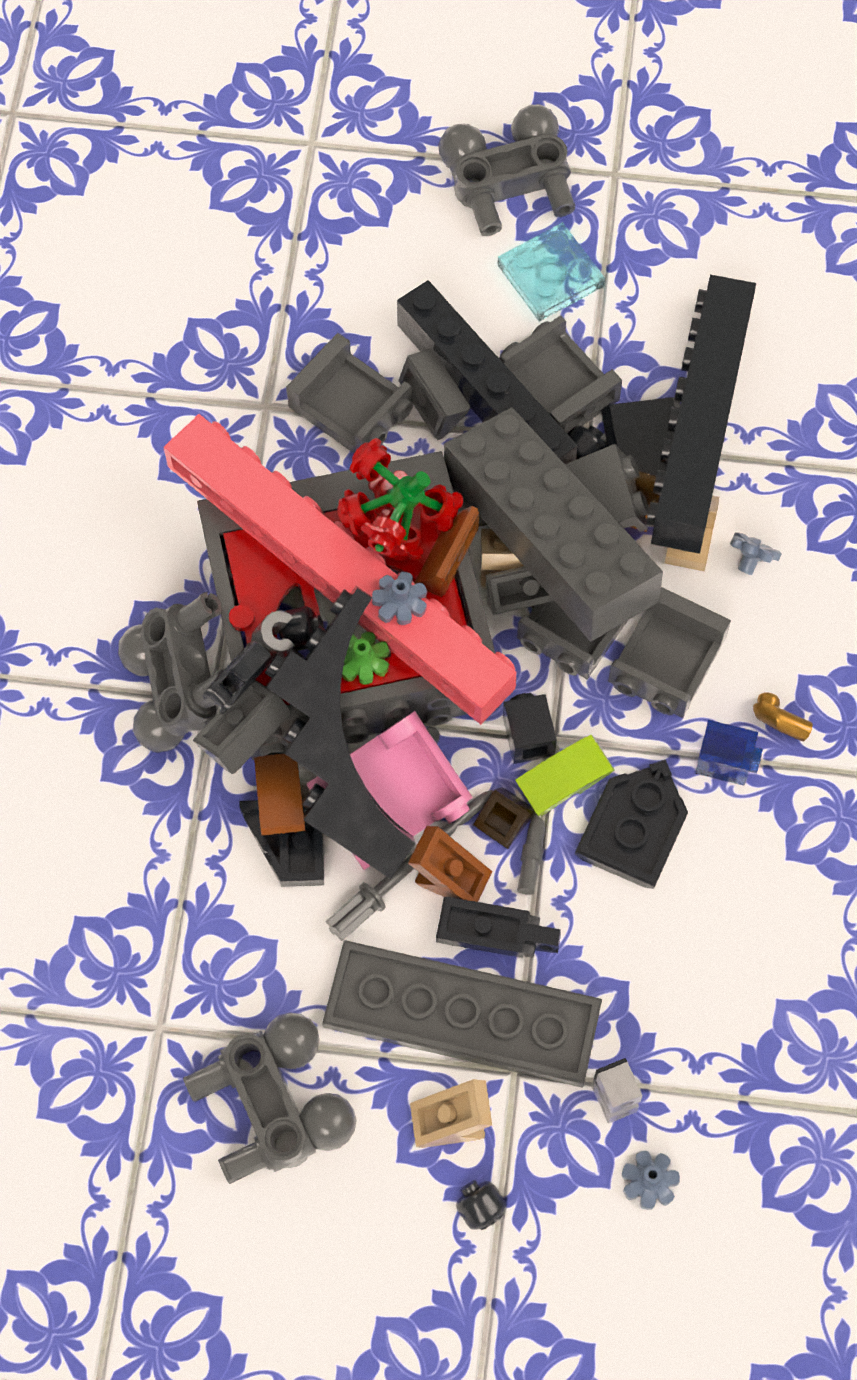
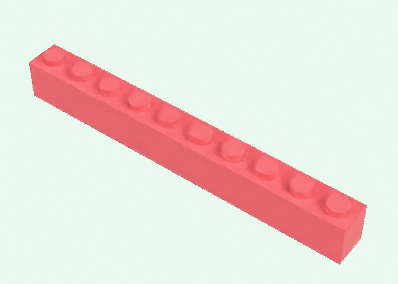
M198 414L164 446L167 465L173 472L332 603L335 602L344 589L351 593L355 586H358L372 597L374 590H380L379 580L382 577L389 575L394 580L398 579L400 573L396 574L388 568L385 560L378 552L374 551L371 547L365 549L354 540L351 531L345 528L341 522L336 521L333 523L324 516L322 509L312 498L308 496L302 498L292 490L290 482L280 472L273 471L271 473L261 464L259 457L253 450L247 446L239 447L231 440L227 430L218 422L213 421L210 423ZM427 598L421 599L427 604L425 614L422 617H417L411 613V623L400 625L397 622L396 615L389 623L380 620L378 612L382 606L373 605L371 599L358 624L367 632L374 633L379 642H386L390 651L480 725L515 690L517 672L511 660L501 652L493 653L484 646L480 636L467 625L461 627L452 620L447 609L435 599L428 600Z

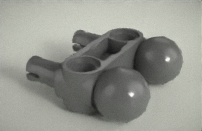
M540 104L528 105L520 109L511 125L512 137L515 142L487 149L485 137L480 130L468 123L455 124L447 128L441 136L438 144L439 155L446 167L451 170L455 182V196L462 205L472 208L482 236H492L502 229V223L494 204L497 201L545 189L555 217L569 215L575 210V202L567 184V179L571 174L567 162V146L558 137V120L551 109ZM548 159L553 161V163H544L541 160ZM476 178L479 179L480 182L473 183L468 181V179Z
M204 592L185 606L173 604L168 609H151L146 614L142 624L132 626L126 630L119 640L118 657L123 667L137 676H149L153 700L143 704L133 717V733L138 743L152 752L160 753L174 749L189 731L201 732L216 716V703L209 696L206 699L202 697L211 683L224 670L220 669L213 676L210 675L201 627L205 623L219 616L222 612L220 600L212 593L208 595V592ZM226 679L221 682L232 694L238 691Z
M286 1013L278 1015L268 1024L264 1034L262 1031H259L255 1034L246 1033L238 1035L230 1041L226 1048L220 1050L219 1061L183 1077L185 1086L194 1102L229 1085L233 1089L236 1088L257 1135L254 1137L255 1142L218 1159L222 1172L229 1184L265 1167L268 1170L273 1169L274 1172L283 1168L298 1167L310 1155L316 1153V1149L331 1151L341 1148L349 1142L355 1132L357 1122L355 1110L347 1099L332 1093L315 1095L305 1104L300 1113L280 1068L296 1069L304 1067L314 1058L320 1041L317 1027L311 1019L302 1014ZM257 1051L261 1054L260 1062L255 1068L251 1070H242L240 1068V1061L246 1053ZM288 1131L296 1133L297 1143L293 1149L288 1152H278L276 1150V1140L281 1134Z

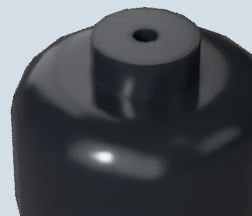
M592 425L588 429L583 426H576L569 434L570 438L578 445L576 460L607 447L606 442L601 439L603 433Z
M308 606L284 611L292 615L293 618L279 632L280 639H289L295 645L293 649L296 651L305 650L304 646L319 625L324 628L321 616H316L315 612Z
M473 1180L460 1190L463 1196L457 1200L456 1209L470 1229L484 1230L496 1223L504 1215L506 1201L492 1182L485 1181L478 1185L476 1180Z

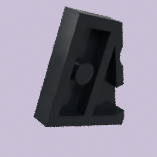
M258 800L239 801L240 812L281 887L325 885L324 834L304 821L305 831L261 836Z

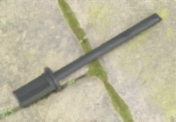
M493 790L478 795L468 804L470 810L441 829L451 836L458 826L468 822L485 806ZM412 854L402 862L391 879L386 876L374 888L363 882L359 886L360 891L325 921L329 926L330 932L336 935L340 941H343L377 910L380 912L385 910L386 906L382 897L414 869L408 864Z

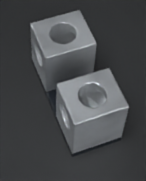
M626 1058L596 1069L592 1089L607 1123H612L636 1113L639 1107L638 1103L641 1102L643 1095Z

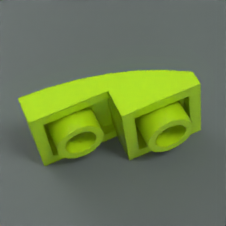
M590 734L541 762L515 779L536 814L542 817L574 794L583 793L614 772L615 769L593 735Z

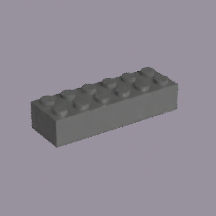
M512 407L444 443V459L451 484L471 506L478 508L480 517L590 642L660 602L663 577L661 568Z

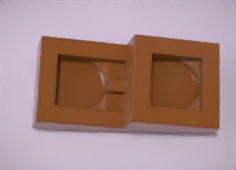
M286 754L254 757L261 836L305 831L298 762Z

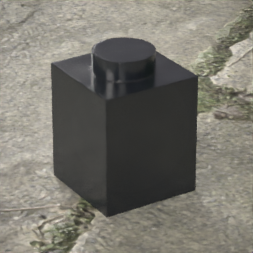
M522 693L512 697L510 701L504 702L503 722L513 764L555 755L557 739L546 694L534 696L532 693Z

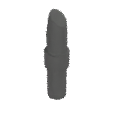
M536 813L531 818L526 843L522 847L520 859L522 866L517 891L525 895H532L535 892L538 869L542 863L544 853L542 846L545 823Z

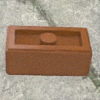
M471 506L458 512L453 520L452 528L446 532L441 531L415 584H424L428 592L442 597L445 595L478 531V508Z

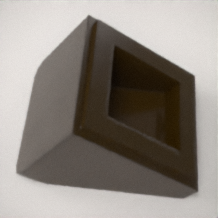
M501 787L494 789L473 826L509 849L536 812L532 806Z

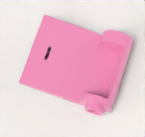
M415 711L350 754L363 783L380 807L397 824L413 836L435 821L445 818L450 824L470 810L467 802L473 798ZM317 776L306 783V786L309 790L315 783L322 787L325 781ZM354 855L363 870L370 867L368 863Z

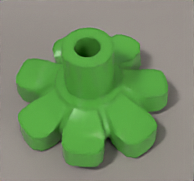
M363 632L360 639H357L353 634L345 657L342 678L351 682L358 675L361 684H369L373 682V672L380 677L384 676L389 669L388 662L383 659L389 655V648L386 642L375 644L376 637L371 632Z

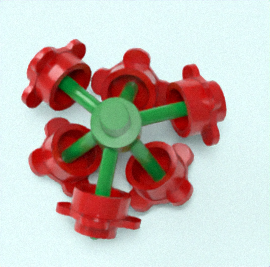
M374 438L370 442L362 444L355 451L350 471L356 473L357 479L362 480L365 478L369 482V489L374 492L375 499L370 501L361 491L354 494L350 489L345 490V497L339 499L337 507L339 518L344 527L347 529L351 528L352 533L356 537L361 536L365 532L369 537L368 545L374 551L399 561L421 559L424 553L419 548L421 533L416 527L410 525L414 507L419 504L420 518L423 523H434L437 525L438 530L446 532L452 528L458 509L463 505V496L458 492H447L446 487L441 484L435 485L424 492V489L430 485L431 480L428 474L423 471L417 472L413 477L408 476L402 470L390 472L387 468L391 461V455L387 453V448L381 445V440ZM374 511L376 512V514L379 515V516L376 517V518H375V515H374ZM391 511H393V513H392V515H391L390 518L383 517V516H388L389 513H390ZM402 514H403L402 522H401V523H398L399 519L401 518V516H402Z

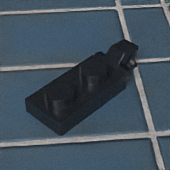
M444 897L436 934V943L521 958L523 956L534 957L535 950L558 953L561 929L540 926L541 918L530 915V911Z

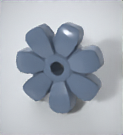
M735 532L730 542L732 547L740 549L743 554L737 569L749 575H753L758 561L770 563L772 560L779 562L782 555L779 550L761 544L760 539L748 537L740 532Z
M401 572L396 580L389 575L382 577L379 580L380 590H374L372 593V604L382 606L378 612L380 620L389 623L396 615L398 624L406 625L411 623V613L414 616L422 617L427 607V604L421 600L427 595V589L424 584L417 583L412 585V574L408 572Z
M648 1151L638 1152L635 1158L637 1166L627 1163L621 1173L623 1179L631 1181V1183L624 1187V1195L628 1200H634L640 1196V1207L645 1210H652L655 1207L656 1199L662 1205L668 1206L675 1198L673 1191L669 1187L679 1185V1172L676 1170L667 1171L671 1159L663 1153L658 1154L653 1161Z

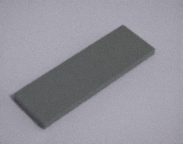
M344 940L322 1026L327 1029L583 1088L602 999Z

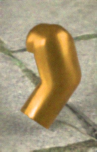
M764 692L758 696L757 703L753 705V711L758 720L802 742L807 740L812 731V722L779 708L780 699L773 693Z

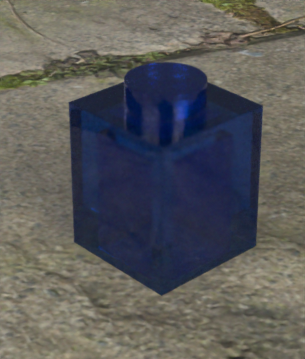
M708 720L695 774L745 786L749 772L757 774L763 749L755 747L759 732Z

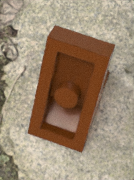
M426 826L408 862L409 865L419 872L415 883L420 887L442 897L475 902L479 901L493 872L438 826Z

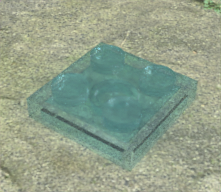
M563 222L498 256L497 266L539 322L605 286V277Z

